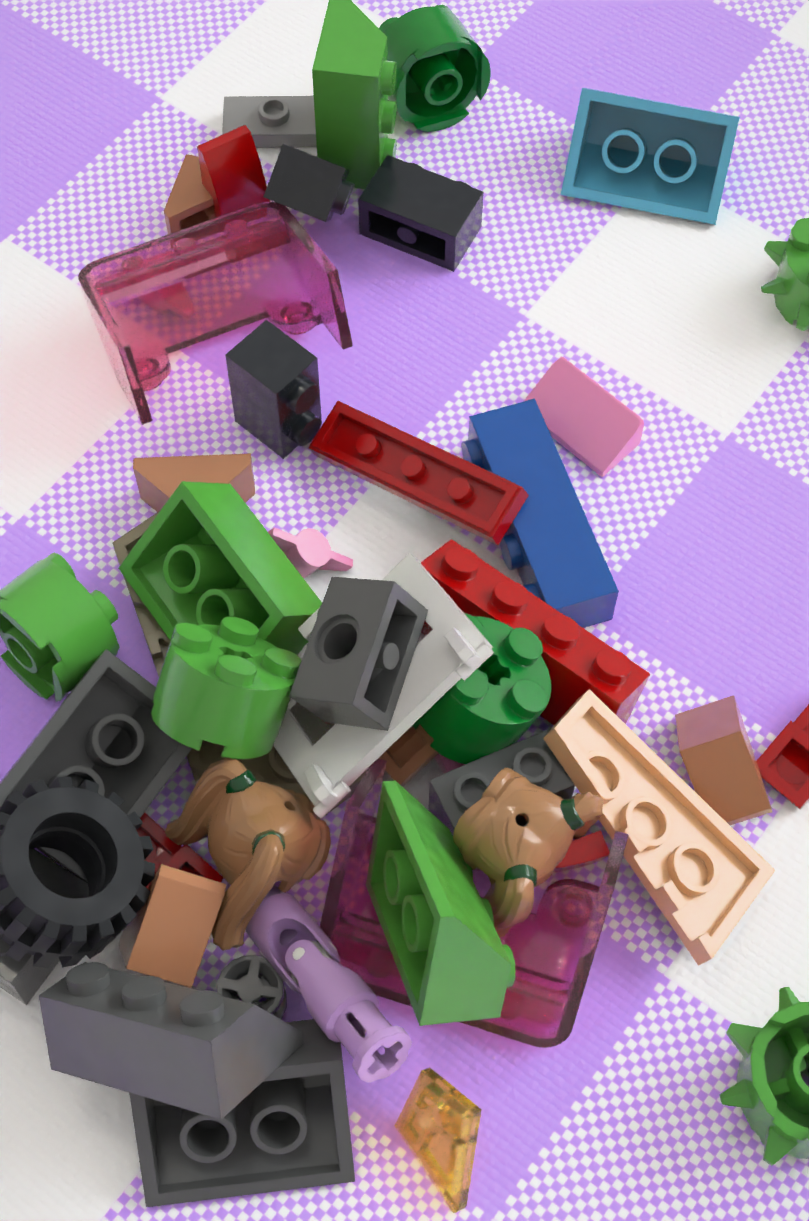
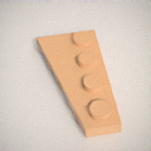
M589 689L575 701L543 739L581 794L590 792L592 795H598L602 798L604 802L602 807L603 813L598 820L699 966L715 956L775 872V869Z

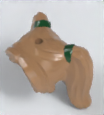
M224 758L209 765L196 782L179 818L168 823L165 830L166 836L177 845L192 844L208 836L209 853L220 874L231 885L225 891L211 932L213 944L219 946L222 951L230 950L232 947L243 946L244 933L248 923L276 882L281 881L278 889L286 893L303 879L310 880L322 869L328 858L331 845L330 828L324 820L317 819L313 811L314 805L309 798L293 790L257 781L252 772L247 770L239 759Z
M504 768L491 781L483 792L481 799L468 808L459 818L453 833L454 843L459 848L464 862L473 870L478 868L483 871L490 880L491 886L484 898L491 905L494 927L499 937L505 936L512 926L528 918L533 909L534 888L545 882L552 875L555 867L566 856L572 840L585 835L589 828L601 817L604 802L600 796L586 792L583 794L577 793L571 799H563L547 789L532 784L526 777H523L516 771ZM516 816L525 817L527 825L524 827L519 826L515 821Z

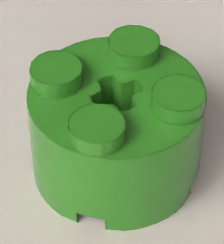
M53 552L46 558L37 561L0 589V636L8 648L0 657L10 670L38 696L47 700L55 693V702L61 701L72 691L99 655L106 649L115 656L118 654L120 647L111 624L118 620V613L111 601L102 592L94 590L89 593L76 579L69 563L61 555Z
M224 617L220 626L186 622L178 623L174 627L153 695L152 719L172 739L200 751L204 740L223 745L224 749L221 757L232 759L261 757L271 751L279 734L291 699L289 695L302 660L295 653L278 648L270 642L257 637L259 633L258 627L242 618Z

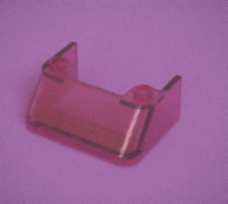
M277 202L253 204L97 259L83 267L78 274L84 299L116 379L142 425L153 421L144 392L157 388L170 374L171 363L168 354L265 318L281 331L293 335L304 334L323 323L343 350L353 346L338 269L290 210Z
M378 758L367 769L346 804L320 928L336 947L341 960L340 965L360 975L375 995L412 1007L366 887L377 818L374 816L387 763L386 760ZM620 831L615 832L600 886L577 879H562L552 883L542 894L537 913H530L525 921L515 924L505 936L499 937L502 945L507 944L511 948L516 970L514 984L506 989L500 1018L462 1021L460 1023L540 1048L557 1046L570 1036L615 888L629 834Z

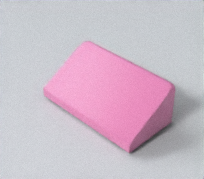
M561 356L550 366L524 400L527 401L535 398L551 437L602 478L641 442L644 428L643 419L565 357Z

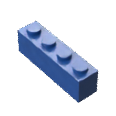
M535 398L469 416L468 440L461 443L463 459L522 486L529 495L500 542L502 556L507 568L510 571L517 569L523 586L529 592L563 615L573 619L582 628L612 620L619 590Z

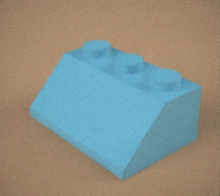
M582 88L561 195L716 225L740 117L596 89Z

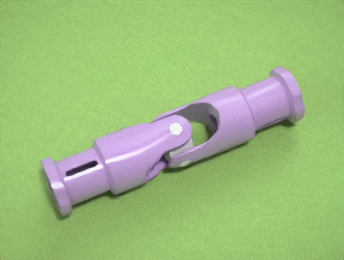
M223 878L222 883L226 884V891L231 885ZM274 884L246 927L247 934L282 980L292 990L302 994L307 1010L328 1039L334 1042H341L354 1059L352 1067L360 1080L372 1083L389 1077L401 1067L408 1057L412 1046L409 1034L404 1028L397 1025L392 1026L379 1011V1000L360 975L339 964L341 960L337 949L328 936L293 895L282 893ZM383 1046L385 1053L380 1054L377 1049Z

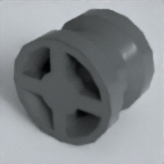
M244 955L232 960L221 971L217 980L216 992L220 993L223 997L239 1001L241 999L243 1002L251 1004L258 1002L261 998H267L268 1001H262L257 1006L282 1020L287 1009V993L284 988V981L266 958L258 955Z

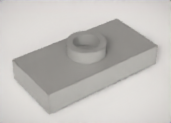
M313 95L224 96L222 135L246 125L251 131L256 147H282V144L292 147H317Z

